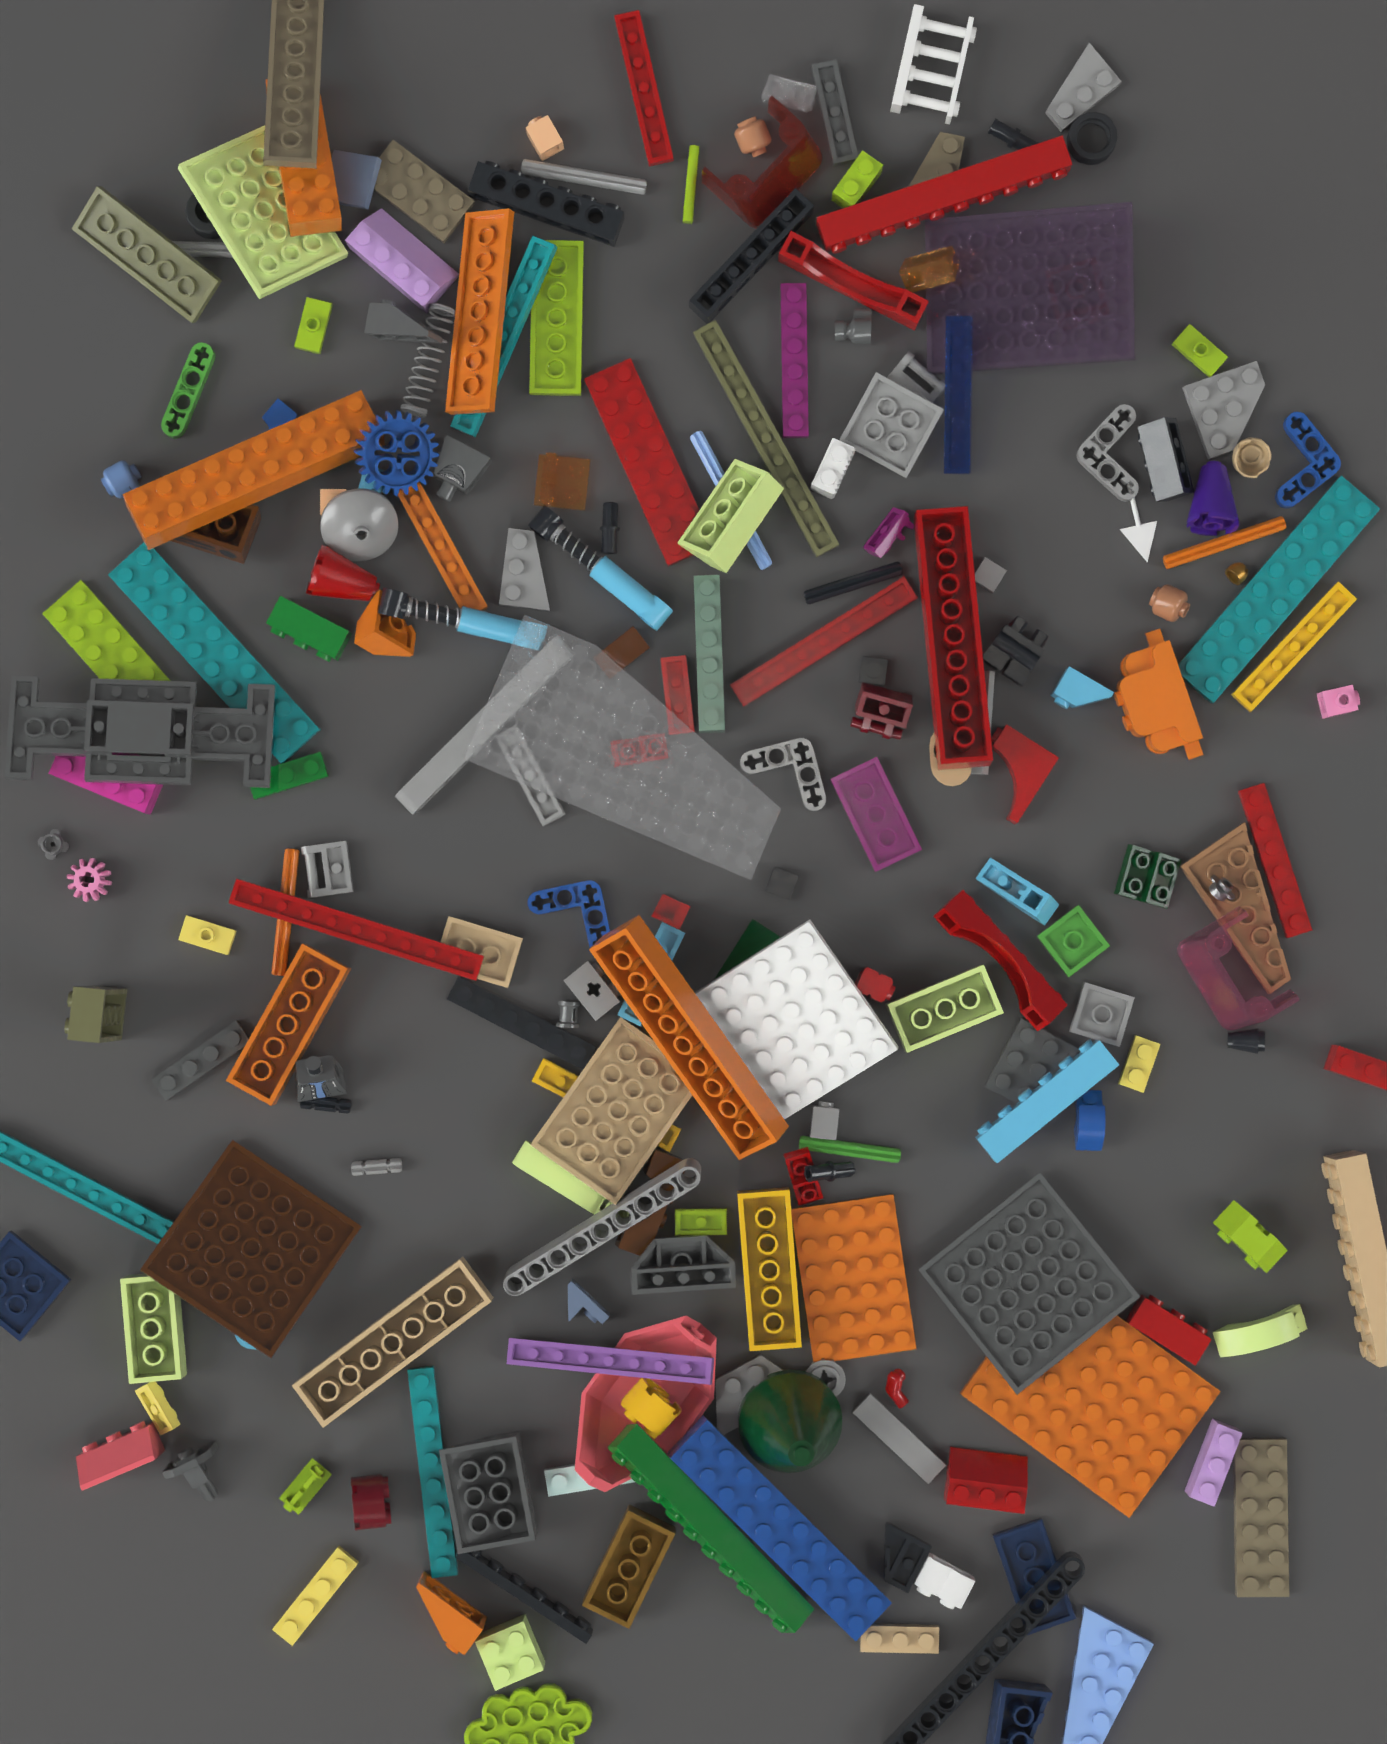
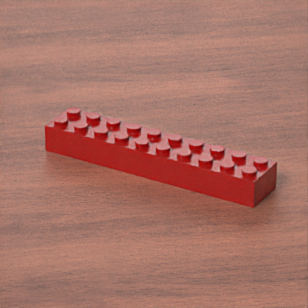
M968 506L916 510L914 529L938 770L990 766L993 761Z

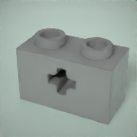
M587 961L563 981L594 1020L597 1021L621 1002L618 998L621 994L612 982L607 985L603 980L602 976L605 973L596 962L591 964ZM592 982L594 985L600 984L599 996L588 994L590 990L589 983Z

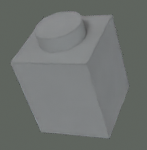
M819 1101L818 1105H812L809 1132L811 1138L836 1140L839 1108L834 1107V1102Z

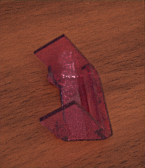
M1240 906L1180 942L1177 948V954L1220 1025L1227 1030H1237L1264 1022L1300 1000L1298 995L1291 989L1271 1001L1264 996H1254L1245 1001L1219 959L1227 954L1232 947V939L1226 929L1249 916Z

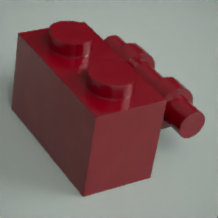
M862 682L855 704V712L857 716H861L863 719L852 717L850 726L860 729L859 731L863 733H868L869 731L880 734L885 739L895 738L900 740L903 730L894 728V726L906 729L913 707L912 695ZM872 720L883 722L885 725L872 722Z

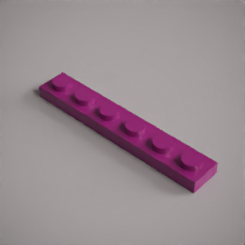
M781 283L783 438H808L806 283Z

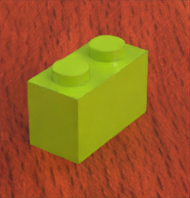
M862 150L834 189L831 201L842 209L861 203L882 174L883 164Z

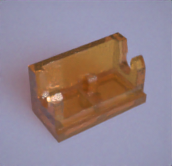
M953 246L905 258L899 269L905 288L913 293L955 281L959 265L958 263L953 264L952 258L955 253Z

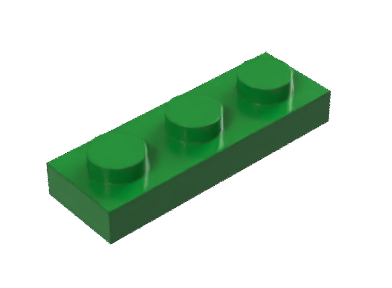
M322 752L271 767L270 788L250 787L254 800L329 777Z

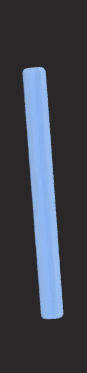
M697 431L690 436V440L716 486L725 473L702 431ZM755 531L749 539L747 546L757 565L763 570L772 565V560Z

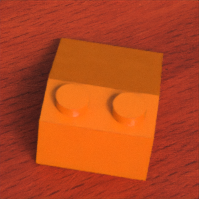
M424 1571L416 1588L442 1639L446 1642V1647L456 1654L460 1652L465 1655L483 1631L487 1616Z

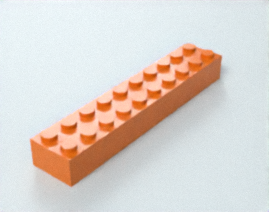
M362 390L357 391L123 494L126 506L147 549L150 550L361 457L354 452L355 449L361 448L356 439H364L365 436L360 430L369 431L370 428L367 421L375 425L377 423L376 417ZM384 434L379 438V445L385 446Z
M638 915L603 935L589 951L738 1160L777 1142L789 1125L641 916Z

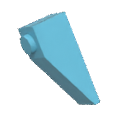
M989 858L975 878L1044 926L1059 906L1051 895L992 858Z

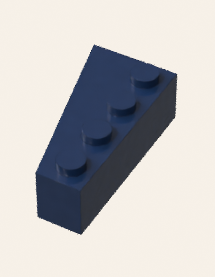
M995 1678L985 1744H1033L1035 1740L1034 1735L1038 1725L1043 1720L1045 1715L1043 1712L1047 1702H1050L1053 1692L1045 1684Z

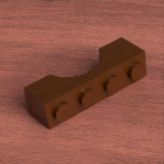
M655 1148L646 1161L643 1172L651 1180L683 1159ZM669 1183L661 1185V1188L666 1191L674 1189ZM668 1204L617 1236L615 1245L622 1250L641 1256L656 1237L658 1229L663 1228L667 1219L665 1211Z

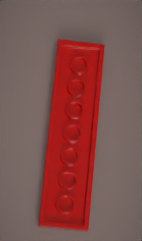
M631 358L584 378V382L667 566L693 556L692 553L681 547L677 542L699 512V508Z

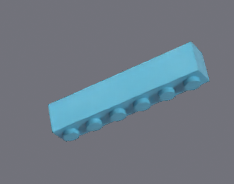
M1090 1039L1078 1048L1080 1050L1079 1054L1074 1058L1068 1056L1058 1064L1060 1067L1058 1071L1053 1075L1050 1072L1045 1074L1038 1080L1040 1084L1033 1091L1029 1088L1018 1096L1020 1101L1013 1107L1007 1105L998 1112L999 1118L992 1124L990 1121H987L978 1128L979 1134L975 1138L994 1162H1000L1119 1066L1118 1062L1100 1040L1092 1042Z

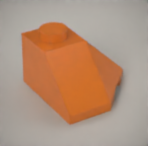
M378 590L357 621L354 643L373 655L413 656L416 633L412 625L408 626L404 619L378 613L383 592Z

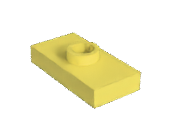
M186 915L178 940L229 955L237 931Z

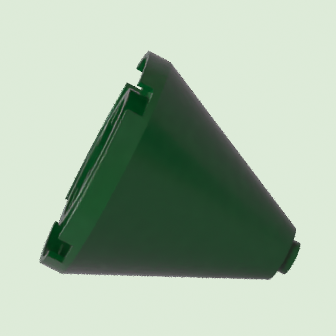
M782 1370L767 1375L765 1380L756 1386L753 1385L746 1393L738 1413V1429L744 1448L757 1463L776 1472L796 1473L815 1467L831 1454L841 1435L842 1412L836 1396L822 1379L801 1370Z

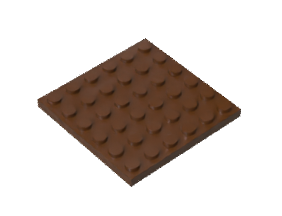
M232 1140L140 1271L269 1358H272L362 1226Z

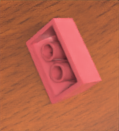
M141 1421L130 1427L131 1431L122 1435L118 1431L105 1437L107 1441L98 1445L94 1441L83 1446V1452L76 1456L81 1490L88 1489L157 1459L165 1451V1448L154 1423L151 1422L146 1425L145 1421Z

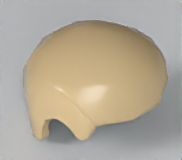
M1248 437L1235 446L1231 459L1234 468L1242 476L1257 478L1269 468L1272 454L1270 447L1262 439Z

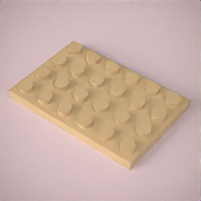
M620 1017L530 1145L616 1205L692 1097V1094L654 1040Z

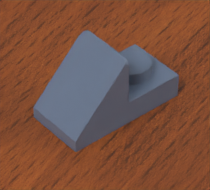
M572 1278L568 1283V1321L584 1307L586 1309L584 1314L592 1322L596 1323L599 1321L603 1324L609 1318L610 1313Z

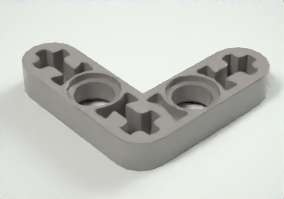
M1126 404L1115 408L1079 447L1076 454L1078 462L1117 499L1124 502L1132 500L1137 495L1139 490L1138 483L1106 452L1136 420L1135 410ZM1126 411L1129 414L1127 417L1129 422L1124 420L1116 428L1113 424L1120 417L1118 412L1123 414ZM1102 429H1109L1113 433L1112 441L1103 442L1099 437V432ZM1083 449L1087 451L1092 449L1094 451L1092 456L1097 461L1100 457L1104 459L1096 469L1092 467L1096 463L1092 458L1084 459L1085 452ZM1102 466H1112L1115 472L1114 476L1109 479L1104 478L1100 472ZM1119 474L1123 477L1119 480L1123 485L1126 486L1128 483L1132 485L1130 489L1133 492L1132 494H1122L1123 488L1118 482L1115 486L1111 484L1118 478Z
M797 738L751 750L742 755L740 767L742 771L749 775L793 764L805 808L810 811H818L825 805L826 795L813 746L808 739ZM798 743H802L804 747L808 746L809 750L805 752L806 760L812 758L813 763H804L799 767L797 766V761H802L800 754H795L794 749L798 747ZM779 749L783 752L784 759L781 763L775 764L770 761L769 753L772 750ZM765 752V761L768 767L763 768V762L757 763L754 770H751L749 766L745 767L744 762L748 761V756H752L753 759L762 758L759 753ZM806 767L812 768L815 772L814 780L811 782L803 781L800 776L802 769ZM818 783L819 788H814L816 796H821L822 800L818 802L817 807H814L813 803L808 804L807 799L811 797L810 790L804 792L803 786L808 787Z

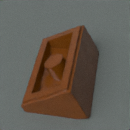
M632 626L595 655L593 659L610 680L650 647L636 628Z

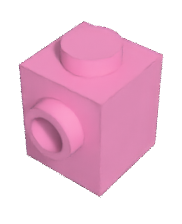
M1353 685L1322 691L1317 694L1322 719L1359 710L1360 697L1358 691L1354 690Z

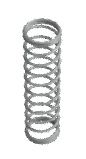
M431 303L428 311L434 317L425 319L426 323L430 325L428 328L450 334L449 330L434 326L428 319H437L453 324L452 320L441 318L431 311L443 316L454 317L455 310L446 305ZM443 339L442 343H448V341ZM421 342L425 346L418 347L417 351L422 356L414 358V361L420 366L411 368L412 372L417 376L408 378L415 386L406 387V391L412 396L403 397V401L407 404H402L400 409L405 413L410 412L414 416L426 417V414H428L427 409L415 406L406 401L405 398H415L431 402L430 399L410 392L408 388L434 392L432 389L416 384L411 379L419 378L436 383L435 379L422 376L414 371V369H427L439 373V370L427 367L416 359H429L442 363V360L429 357L419 349H432L440 353H445V351Z

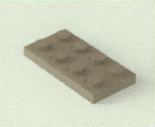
M392 140L379 157L382 162L374 191L445 244L465 218V213H468L475 205V201L395 140Z

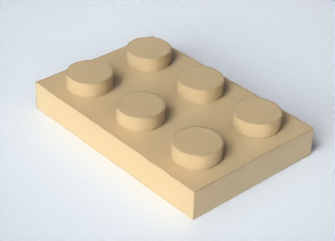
M448 916L441 943L485 956L478 979L509 988L523 938Z

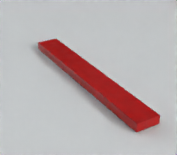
M905 576L736 680L730 684V687L742 706L745 707L915 601L918 597Z

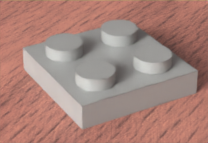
M1083 982L1069 1032L1120 1047L1135 997Z

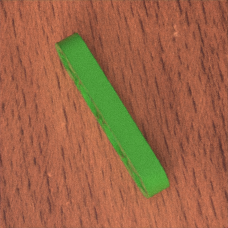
M197 343L192 347L162 419V430L170 438L177 439L185 434L214 364L215 352L207 343ZM206 349L209 357L208 359H202L200 366L204 368V371H201L199 368L192 366V363L198 366L200 358L197 356V353L203 352ZM196 372L200 375L199 383L193 386L187 384L186 378L188 374ZM181 396H188L190 398V405L186 409H179L177 407V400ZM175 410L177 413L185 415L184 419L180 416L178 417L177 424L180 428L179 430L174 429L171 432L168 424L175 422L177 416L172 413Z

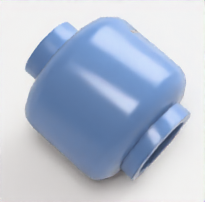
M122 460L106 468L103 471L104 477L101 481L111 497L115 495L121 499L124 498V493L140 487L138 479L142 476L135 464L129 465L126 461Z

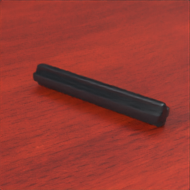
M898 561L806 590L804 591V598L806 603L810 605L901 576L903 569Z

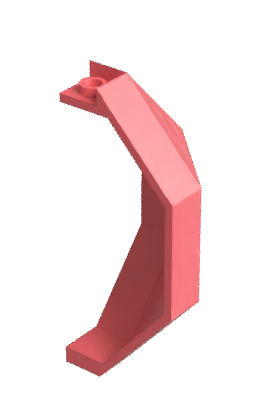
M687 1315L625 1333L614 1347L714 1358L712 1385L651 1379L670 1395L668 1397L670 1399L669 1402L673 1404L676 1401L682 1410L661 1435H658L655 1439L650 1437L666 1454L701 1418L714 1400L717 1337L701 1323ZM596 1373L581 1395L575 1471L588 1485L603 1492H607L632 1479L629 1475L631 1472L625 1466H620L611 1457L613 1453L608 1449V1446L627 1425L638 1424L642 1429L645 1427L639 1421L633 1423L624 1414L626 1410L621 1405L624 1396L639 1381L640 1378Z

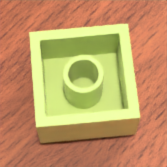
M526 1614L481 1632L475 1640L495 1691L544 1670L545 1660Z

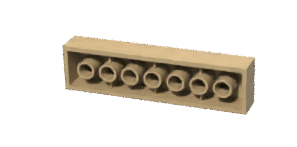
M1351 1150L1323 1156L1325 1163L1321 1165L1325 1179L1328 1178L1330 1188L1327 1189V1196L1330 1204H1333L1335 1209L1332 1219L1335 1229H1339L1341 1239L1338 1240V1248L1340 1254L1345 1257L1346 1265H1343L1344 1276L1347 1281H1350L1351 1291H1348L1351 1305L1355 1306L1357 1316H1354L1355 1328L1357 1332L1361 1333L1362 1342H1359L1360 1352L1363 1358L1366 1357L1367 1361L1378 1367L1387 1366V1249L1367 1154Z
M462 1256L298 1379L292 1387L324 1428L492 1302L494 1297Z

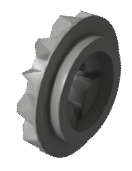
M823 1358L820 1361L812 1362L805 1372L821 1378L823 1370H825L827 1376L832 1377V1379L827 1381V1385L834 1395L838 1396L844 1389L846 1381L842 1367L834 1360L830 1361Z

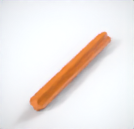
M1279 516L1167 554L1163 557L1164 566L1166 569H1170L1286 529L1285 519L1283 516Z
M287 848L284 853L280 892L295 896L300 852L297 849ZM277 919L271 971L272 975L284 976L286 973L292 923Z

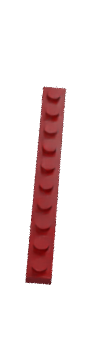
M237 878L228 902L235 906L475 981L478 979L485 957Z

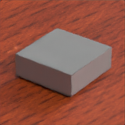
M985 557L975 572V582L993 593L1007 570Z

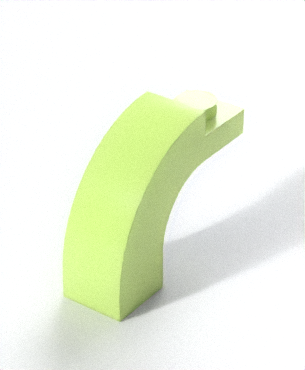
M1295 1304L1258 1320L1228 1324L1214 1331L1213 1336L1220 1357L1252 1353L1286 1343L1300 1337L1299 1333L1308 1328L1300 1304Z

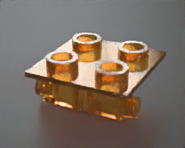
M556 453L539 454L534 506L545 505L547 507L585 511L590 459L556 456Z

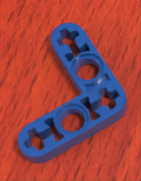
M1301 412L1291 413L1284 420L1283 429L1310 464L1276 491L1275 501L1282 508H1291L1337 473L1341 466L1339 456L1308 417ZM1291 419H1293L1294 421H1297L1299 419L1301 421L1299 427L1303 431V433L1307 429L1310 431L1305 436H1303L1301 440L1298 438V436H1300L1302 432L1298 428H1291L1290 425L1293 423ZM1315 438L1319 443L1318 449L1316 451H1309L1305 446L1306 439ZM1323 459L1326 461L1331 459L1333 461L1331 465L1333 470L1327 468L1319 474L1317 469L1324 465ZM1308 473L1314 477L1315 482L1312 487H1306L1302 484L1301 477L1303 474ZM1294 487H1297V489H1299V491L1291 497V500L1293 502H1291L1289 499L1286 501L1282 499V497L1285 495L1283 490L1285 492H1289Z
M587 880L536 891L528 898V907L535 914H546L581 906L590 948L593 946V941L597 940L596 932L591 934L590 928L598 929L605 925L606 931H601V935L603 936L610 932L602 890L595 881ZM586 885H591L594 889L597 888V893L593 894L594 902L600 900L601 906H591L585 909L584 904H590L589 897L583 896V891L587 888ZM562 890H568L572 894V900L567 905H562L557 900V895ZM553 892L555 908H551V903L544 904L542 910L532 905V902L536 901V896L540 895L541 899L550 898L548 893ZM599 910L602 913L603 919L600 924L593 925L589 922L588 914L590 911Z

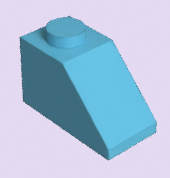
M1069 666L1065 669L1050 696L1055 698L1054 703L1064 709H1068V707L1076 708L1107 700L1112 697L1114 692Z

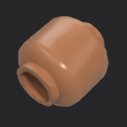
M754 116L737 124L738 128L735 130L734 135L743 154L751 153L753 157L767 152L766 146L771 143L772 139L763 119H757Z
M1169 584L1161 588L1157 587L1149 603L1152 606L1154 615L1170 622H1175L1179 617L1184 618L1190 608V604L1187 603V593Z

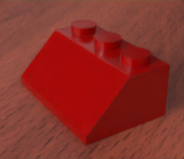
M950 1446L944 1490L946 1504L1025 1514L1028 1489L1027 1456Z

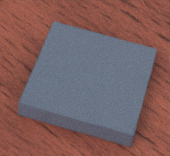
M334 150L331 159L339 205L368 210L382 160L374 156Z

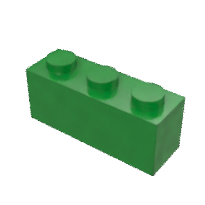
M282 596L279 597L266 624L272 627L271 633L283 639L285 635L294 638L293 644L306 651L308 647L317 650L316 656L327 662H330L331 658L339 661L352 636V633Z

